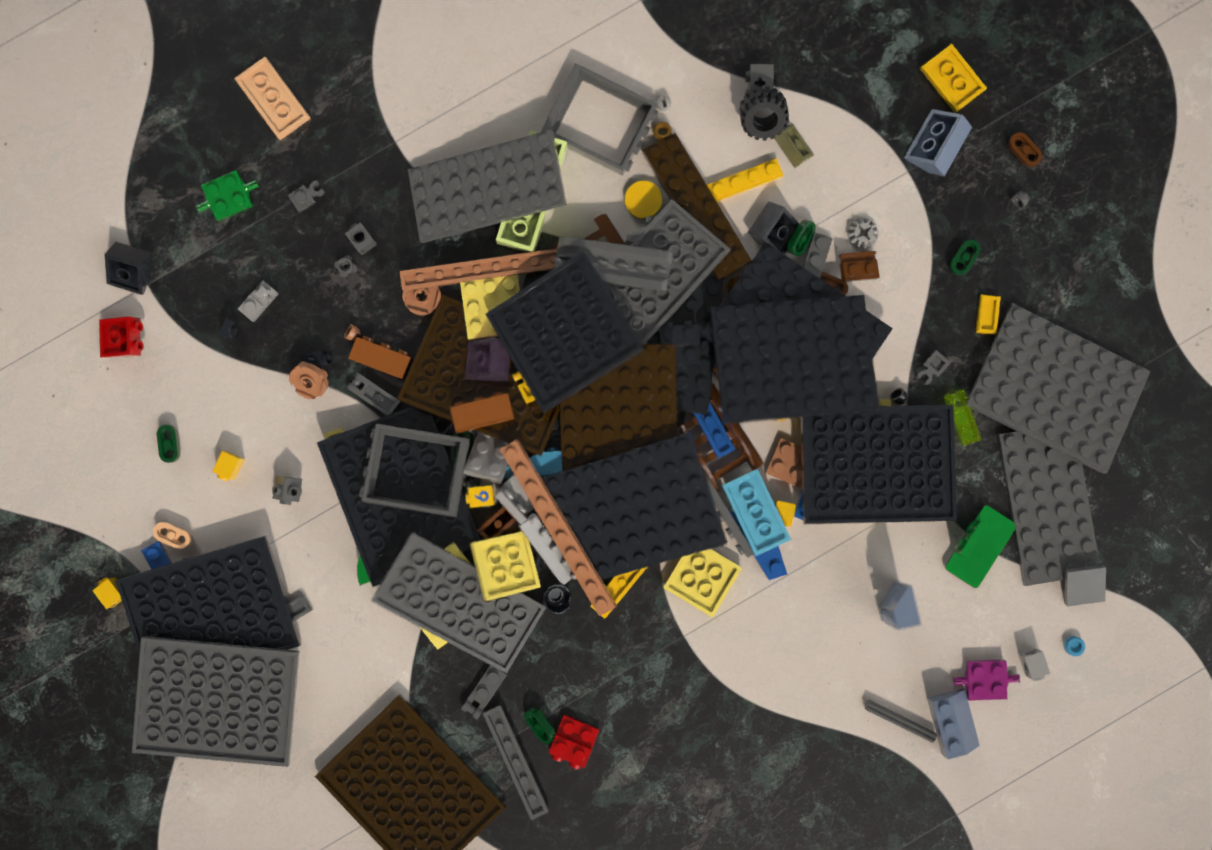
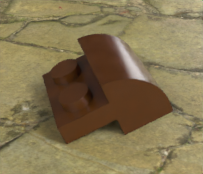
M503 505L477 529L486 540L522 532L518 527L520 523Z

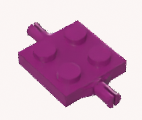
M1005 659L966 661L964 677H953V685L965 684L969 701L1008 699L1007 687L1009 683H1020V675H1008L1007 661Z

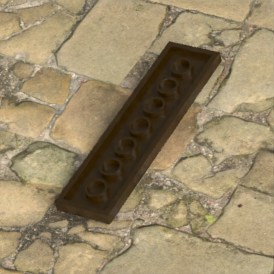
M676 133L643 149L642 154L668 198L675 201L730 248L729 253L712 270L716 279L719 280L751 263V258Z

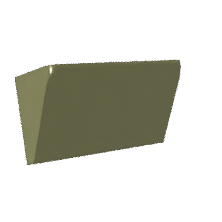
M793 124L785 130H781L782 134L776 135L774 138L794 168L814 156Z

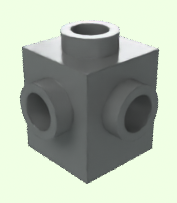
M275 476V482L272 487V499L280 500L279 504L291 505L292 501L299 502L302 494V479Z

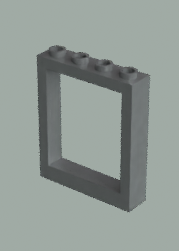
M575 63L541 132L552 130L554 138L567 142L568 149L623 176L625 171L629 172L633 164L631 159L634 154L637 155L642 146L639 143L642 137H647L650 131L648 125L650 121H655L659 111L656 110L657 103ZM582 81L646 112L620 165L556 134Z
M376 424V427L372 428L371 431L372 448L369 447L367 452L369 464L368 467L365 466L363 478H366L365 485L361 486L360 489L362 501L457 518L470 440ZM385 435L457 447L446 508L374 496Z

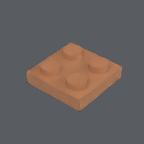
M780 438L765 473L798 488H802L801 446Z

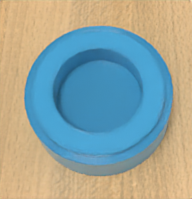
M1071 636L1065 640L1064 650L1069 655L1080 656L1085 651V643L1081 638Z

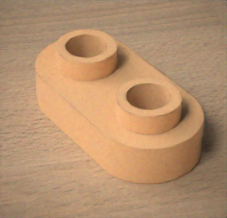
M160 522L153 528L155 539L176 549H185L192 542V536L187 530L169 522ZM164 528L168 531L166 535L163 534ZM181 536L185 537V541L183 543L180 541Z

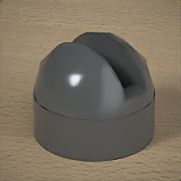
M1020 191L1012 197L1011 201L1016 207L1024 208L1029 201V195L1024 191Z

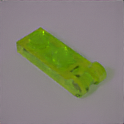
M960 390L957 391V394L945 395L946 405H953L954 426L961 446L982 440L972 410L965 405L967 401L965 391ZM960 401L962 406L956 408L955 402Z

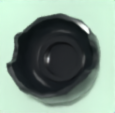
M552 583L545 588L542 602L549 612L562 614L570 608L572 597L566 586L561 583Z

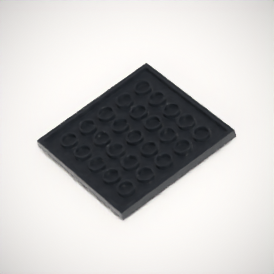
M584 250L485 313L543 413L645 350Z

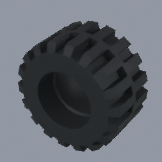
M760 86L757 87L756 91L754 89L750 90V94H745L744 100H741L739 107L741 126H743V131L747 132L749 137L754 136L755 140L762 138L763 141H767V138L774 139L775 135H781V130L787 128L789 112L786 98L781 91L778 93L776 88L771 90L770 86H765V89H762ZM763 109L774 111L765 118L755 116L758 111Z

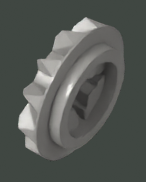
M860 218L849 226L848 238L853 246L866 249L877 241L879 231L876 224L870 219ZM860 229H869L866 234L867 238L865 236L857 238L861 232Z

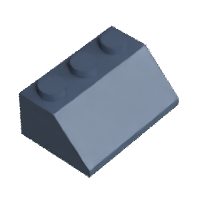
M932 109L904 158L928 173L945 176L972 126L962 114Z
M895 581L880 604L881 610H879L881 620L897 630L921 625L912 585Z
M965 689L927 698L941 754L946 759L967 755L980 746Z

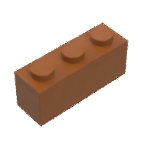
M363 336L362 339L356 337L348 359L403 380L406 379L413 358L409 357L410 353L400 349L398 352L391 350L392 346L382 342L379 346L373 343L374 339Z
M503 392L494 393L492 397L486 399L484 397H477L470 403L465 401L457 402L453 407H450L457 433L514 419L508 393L504 394Z

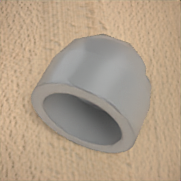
M661 95L657 98V109L661 112L668 111L671 107L670 98L666 95ZM661 99L665 100L666 107H663Z

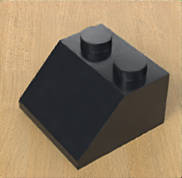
M768 201L747 233L761 246L766 242L785 254L788 250V242L799 222L784 206Z
M115 242L104 254L106 283L143 295L153 269L152 253Z

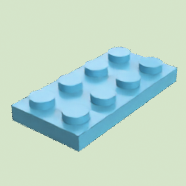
M758 469L722 485L755 556L792 540Z

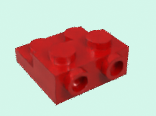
M127 316L100 319V358L141 356L144 344L141 341L140 332L143 331V324L140 318Z
M564 714L549 749V754H552L551 758L562 762V759L570 762L569 766L575 769L585 768L599 728Z

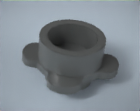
M349 255L344 256L339 261L337 260L334 264L343 278H346L349 273L357 271V266L353 264L352 257Z

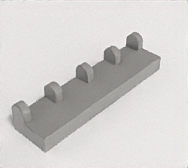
M532 513L524 523L518 524V527L559 583L564 585L569 580L576 579L555 541L539 521L537 515Z

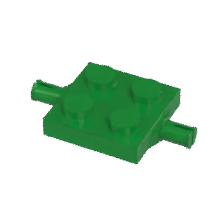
M235 170L201 185L206 201L196 205V208H198L199 212L210 208L216 220L221 221L253 207L249 191L259 187V184H257L256 179L245 184L238 171Z

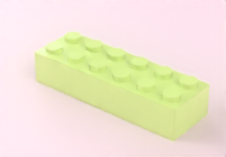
M530 131L529 135L537 134V132ZM555 138L561 170L568 146L566 141ZM548 210L501 222L496 238L497 244L524 253L535 252Z

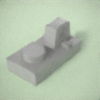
M262 281L240 305L238 310L252 322H255L279 293L265 281Z

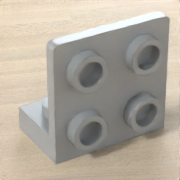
M515 474L496 489L495 497L520 524L524 523L527 520V514L534 509V506Z

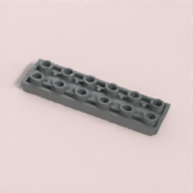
M559 237L553 270L584 250L604 283L666 292L673 253L642 247Z

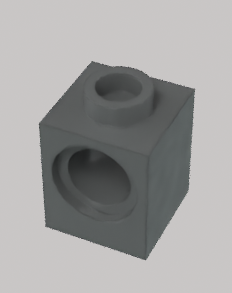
M361 222L351 225L348 228V232L345 233L361 255L377 245ZM363 233L364 239L357 242L356 236Z

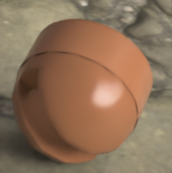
M351 324L347 328L344 338L355 341L356 336L361 335L360 330Z

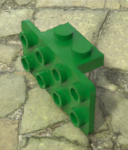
M983 506L975 520L967 527L964 537L958 541L955 551L945 565V570L971 587L978 588L1015 531V523L991 507Z

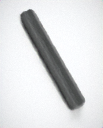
M868 700L865 704V710L933 743L937 738V734L934 731L871 700Z

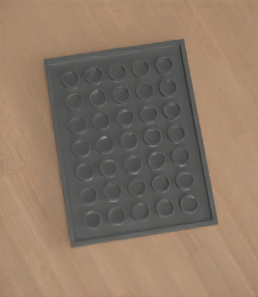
M1012 303L1008 308L965 405L1080 463L1106 474L1150 371Z
M143 636L140 647L132 753L288 767L290 765L300 651Z

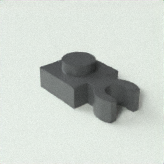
M313 181L308 189L303 185L288 195L299 212L315 203L313 197H319L325 193L323 189L315 191V187L319 185L318 181Z
M935 350L923 363L926 370L919 372L916 378L918 379L925 375L927 380L924 382V385H928L932 381V375L936 378L939 377L951 362Z

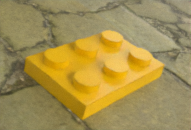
M952 44L920 68L954 113L958 112L987 89Z

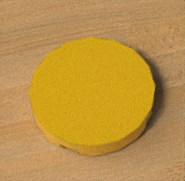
M638 181L627 189L625 206L627 211L636 218L647 219V216H655L661 208L662 194L654 183Z

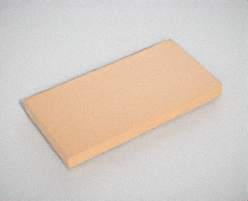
M263 57L234 78L279 140L310 119L307 112L266 57Z

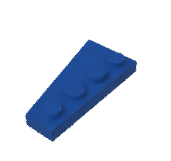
M729 511L737 526L739 527L740 531L742 532L743 536L745 537L746 541L748 542L749 546L751 547L744 533V530L735 514V511ZM779 546L757 556L754 554L757 563L768 580L787 575Z

